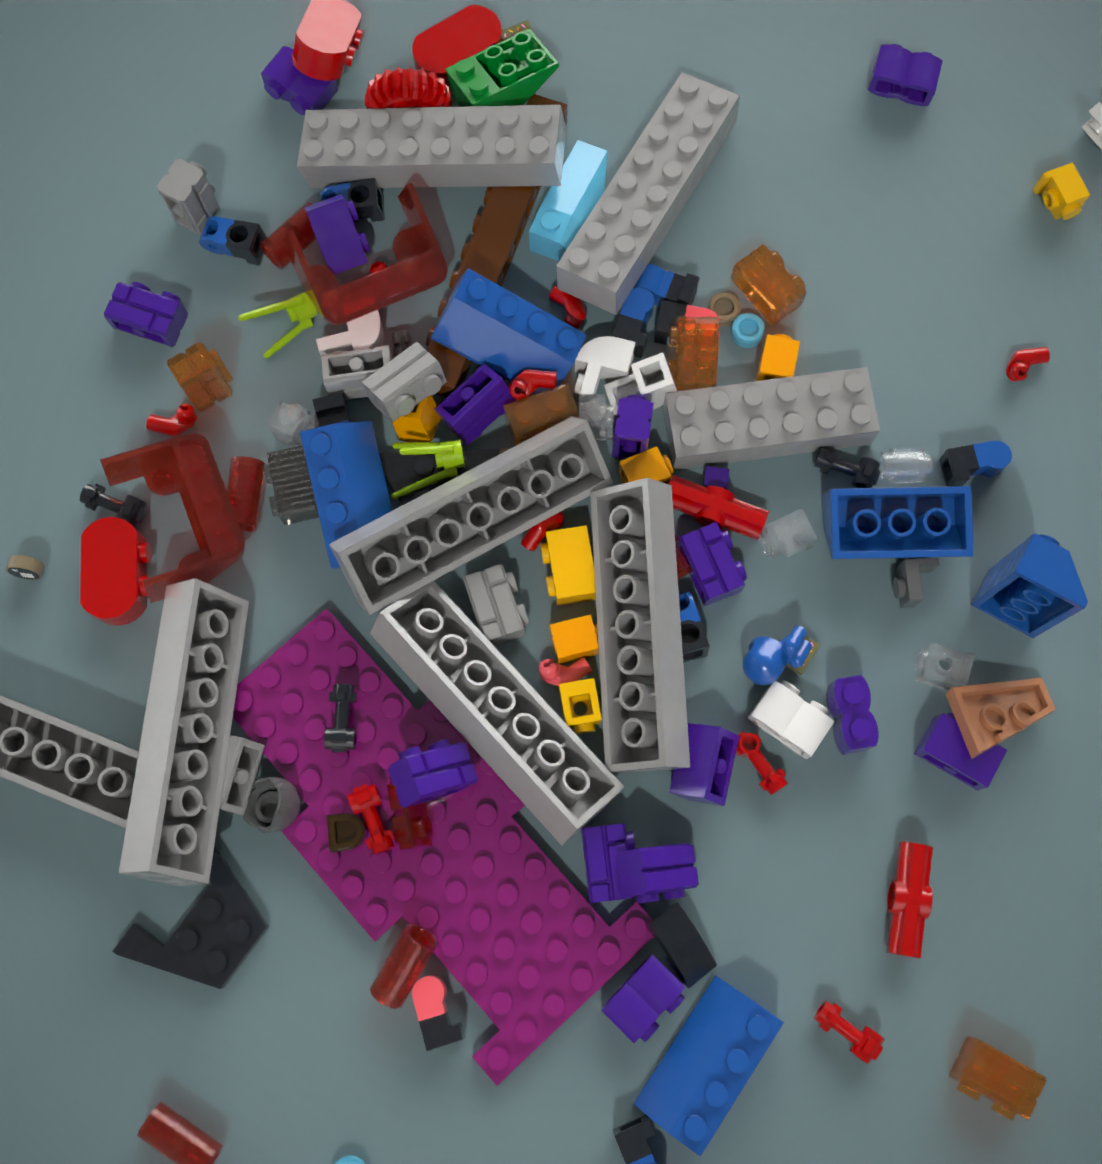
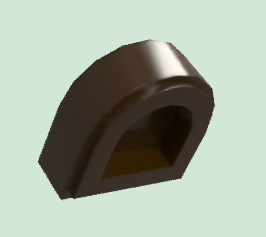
M351 813L326 815L330 853L350 851L358 848L363 843L366 837V827L360 817Z

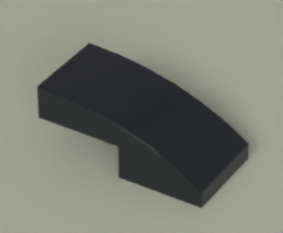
M678 902L674 903L646 925L668 955L665 959L687 989L717 966L707 945Z

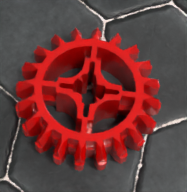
M411 66L409 69L397 67L395 71L385 69L384 74H375V78L369 81L365 94L366 109L452 107L451 92L444 79L437 78L434 72L425 73L424 68L412 70Z

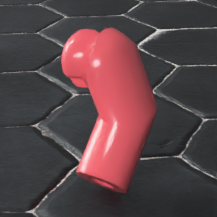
M584 657L568 667L554 663L553 659L543 660L538 667L540 678L545 683L558 687L562 683L579 681L592 672L590 665Z

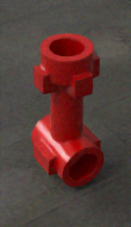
M743 731L739 734L736 754L737 756L748 757L763 778L759 786L763 791L767 790L772 795L788 784L784 778L786 774L782 768L775 771L759 750L761 741L759 735Z
M366 783L354 788V792L348 794L347 797L355 815L362 813L371 835L370 838L365 840L368 849H372L373 854L377 855L394 848V834L392 830H384L376 806L383 804L375 783L369 786Z
M824 1001L814 1015V1020L819 1023L818 1027L825 1032L832 1028L850 1041L853 1045L849 1051L867 1065H869L872 1059L876 1061L883 1050L881 1045L885 1039L866 1025L860 1031L840 1016L842 1011L840 1006L836 1003L830 1004L828 1001Z

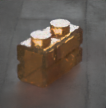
M763 244L751 252L749 256L747 255L735 264L730 278L772 326L799 308L807 293L803 280L796 274L791 275L784 267L781 255L775 250L770 251Z
M677 317V326H670L669 343L670 347H675V360H669L668 366L678 391L716 387L720 334L718 318Z
M198 342L187 348L185 354L179 353L167 360V366L198 411L203 412L215 405L214 401L220 402L232 395V389L228 382L233 380L215 349L208 352L204 344Z
M568 384L555 387L553 391L547 390L503 405L504 418L515 446L570 417L579 418V411Z
M971 1036L965 1038L959 1051V1056L956 1058L949 1073L950 1078L959 1082L957 1086L958 1091L976 1101L979 1100L981 1095L994 1102L991 1110L1013 1121L1015 1115L1026 1120L1030 1118L1037 1103V1098L1040 1096L1047 1081L1045 1076L978 1038Z

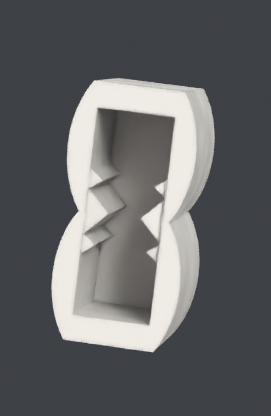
M784 680L781 683L775 681L769 685L747 719L801 757L808 759L812 757L835 721L828 716L830 711L816 701H811L809 704L799 697L800 691L794 685Z

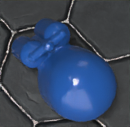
M794 626L789 635L780 642L770 637L754 638L749 644V652L743 659L742 667L746 677L753 683L769 685L778 680L787 664L790 663L793 668L801 667L812 649V644L804 639L807 634L806 630L801 626Z

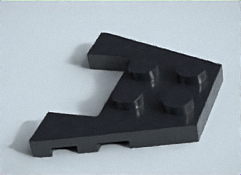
M214 844L209 879L211 885L164 945L139 924H133L112 952L116 955L218 989H223L268 930L269 926L246 890L241 887L232 873L231 867L223 859Z

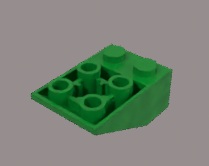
M529 28L496 45L489 46L467 59L460 60L445 70L453 99L459 107L524 105L559 68V63Z

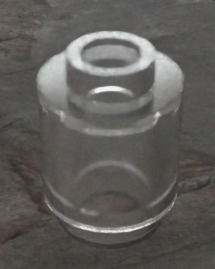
M924 448L890 449L889 453H881L880 477L882 480H889L890 483L925 482L926 476L932 474L931 455H926Z

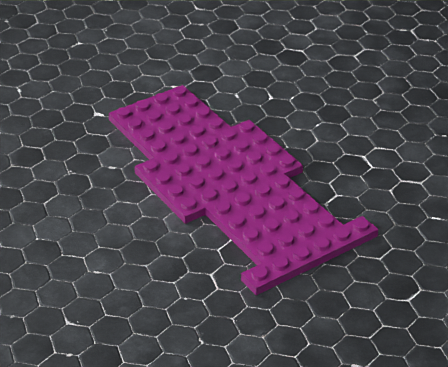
M327 608L237 684L233 719L252 741L265 745L263 754L280 774L296 787L298 795L309 806L298 815L291 825L281 830V832L374 942L379 940L400 919L404 918L497 1026L499 1031L472 1056L496 1086L654 937L646 927L653 919L637 902L626 910L611 926H608L513 819V816L525 806L524 803L430 700L417 710ZM333 684H351L355 686L354 692H357V702L350 703L349 728H356L357 732L356 749L348 750V753H333L332 750H326L324 746L326 728H334L336 703L329 701V692H333ZM443 739H448L450 744L458 742L466 744L471 757L470 763H473L478 776L476 784L461 792L410 807H401L395 791L396 786H393L388 772L389 766L400 759L398 755L400 752L417 746L420 747L421 752L428 750L430 744ZM366 783L368 786L375 783L383 804L376 806L384 830H392L395 837L393 839L395 847L374 855L372 849H368L365 841L371 837L363 814L359 813L356 816L361 818L366 827V837L363 843L358 848L350 851L330 853L326 815L354 814L347 795L353 793V789Z

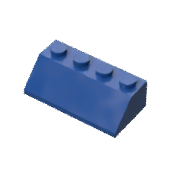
M468 268L457 281L430 339L480 366L483 363L486 364L500 377L510 382L527 369L557 372L555 389L538 388L532 393L549 402L573 366L586 338V334Z
M372 421L339 423L300 431L331 569H340V566L329 546L330 543L392 511Z
M971 486L830 489L823 493V524L831 559L974 556Z
M1034 533L988 570L970 605L1027 636L1035 638L1083 610L1088 600L1070 551L1059 546L1060 544L1056 539L1048 535Z
M715 975L633 1104L667 1133L701 1157L784 1022Z

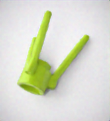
M307 291L288 300L267 305L238 316L239 321H245L285 309L292 323L299 322L295 328L264 353V358L268 359L303 330L313 326L311 318L318 316Z
M461 440L394 442L392 447L400 449L401 455L435 454L437 468L444 467V470L392 493L391 498L397 499L446 477L458 476L456 468L465 467Z

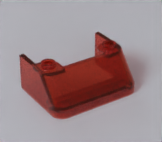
M413 183L407 184L398 195L410 225L409 228L400 231L393 240L392 248L398 262L386 266L381 271L371 272L338 285L333 272L326 266L314 265L309 267L294 230L286 231L282 242L299 281L318 312L329 324L336 326L346 324L432 289L445 280L448 267Z
M188 433L100 459L110 486L144 476L147 487L156 495L167 496L179 492L200 551L183 557L178 569L142 580L151 603L165 598L167 585L195 578L209 583L243 556L245 552L244 536L210 444L204 436L197 433Z

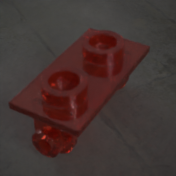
M389 777L390 784L387 785L391 811L403 809L404 814L392 818L395 843H399L400 850L415 848L414 846L432 845V823L427 814L426 802L406 808L401 807L395 791L396 786H393L391 777Z

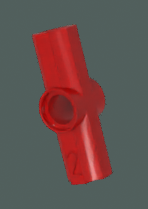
M672 475L668 485L672 486L673 509L694 516L695 520L703 526L717 523L720 530L726 528L751 539H759L769 511L735 499V495L722 487L713 485L703 487Z
M899 842L895 880H892L887 898V909L891 916L886 953L921 959L925 919H928L933 901L932 888L929 886L933 847Z

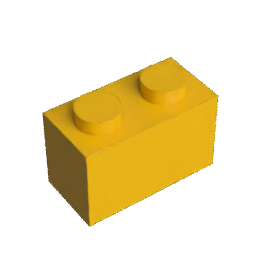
M587 525L547 531L546 543L540 544L543 564L550 563L552 576L546 577L548 596H555L557 606L596 600L595 570Z

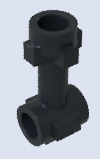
M829 446L827 449L820 448L814 463V467L820 468L819 472L828 474L829 470L833 469L853 476L852 485L856 488H872L873 485L877 484L881 472L878 470L880 463L877 460L861 457L857 464L835 456L837 449Z
M97 483L95 486L86 484L82 489L80 502L84 503L86 508L95 511L100 506L118 514L117 518L126 520L133 527H136L137 523L142 522L147 512L145 510L147 504L134 496L127 495L125 501L104 494L106 488Z
M333 684V692H329V701L336 703L334 728H326L324 746L326 750H332L333 753H348V750L356 749V728H349L350 703L357 702V692H354L355 686L351 684Z

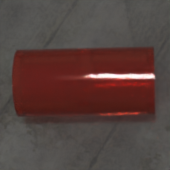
M306 202L259 244L265 256L280 270H283L316 240L304 208L312 205L310 202Z
M243 456L231 458L222 521L223 527L240 532H253L257 530L265 463L263 461Z
M415 924L405 926L392 948L389 958L384 962L370 987L372 996L379 1003L394 1009L403 1006L438 945L436 937L430 931Z
M163 1102L154 1108L137 1134V1137L175 1164H214L223 1149L222 1144Z

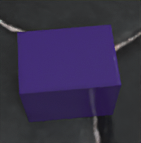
M706 466L703 487L713 485L727 490L730 469Z

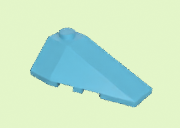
M577 140L563 165L561 186H551L529 230L530 251L560 261L605 191L607 150Z

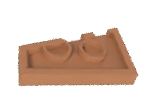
M1042 678L952 687L945 694L971 759L1033 725L1056 710Z

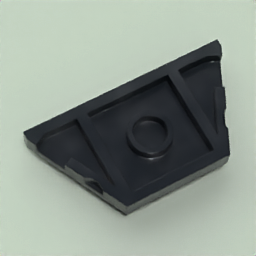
M503 448L462 450L465 467L456 468L457 475L459 476L496 457ZM400 452L379 453L384 474L393 492L444 470V467L437 468L435 454L401 455ZM458 476L446 477L398 498L402 506Z

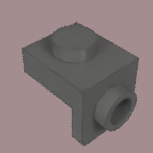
M906 558L895 568L896 577L893 580V592L895 598H899L900 608H913L924 600L920 573H930L939 566L938 558Z

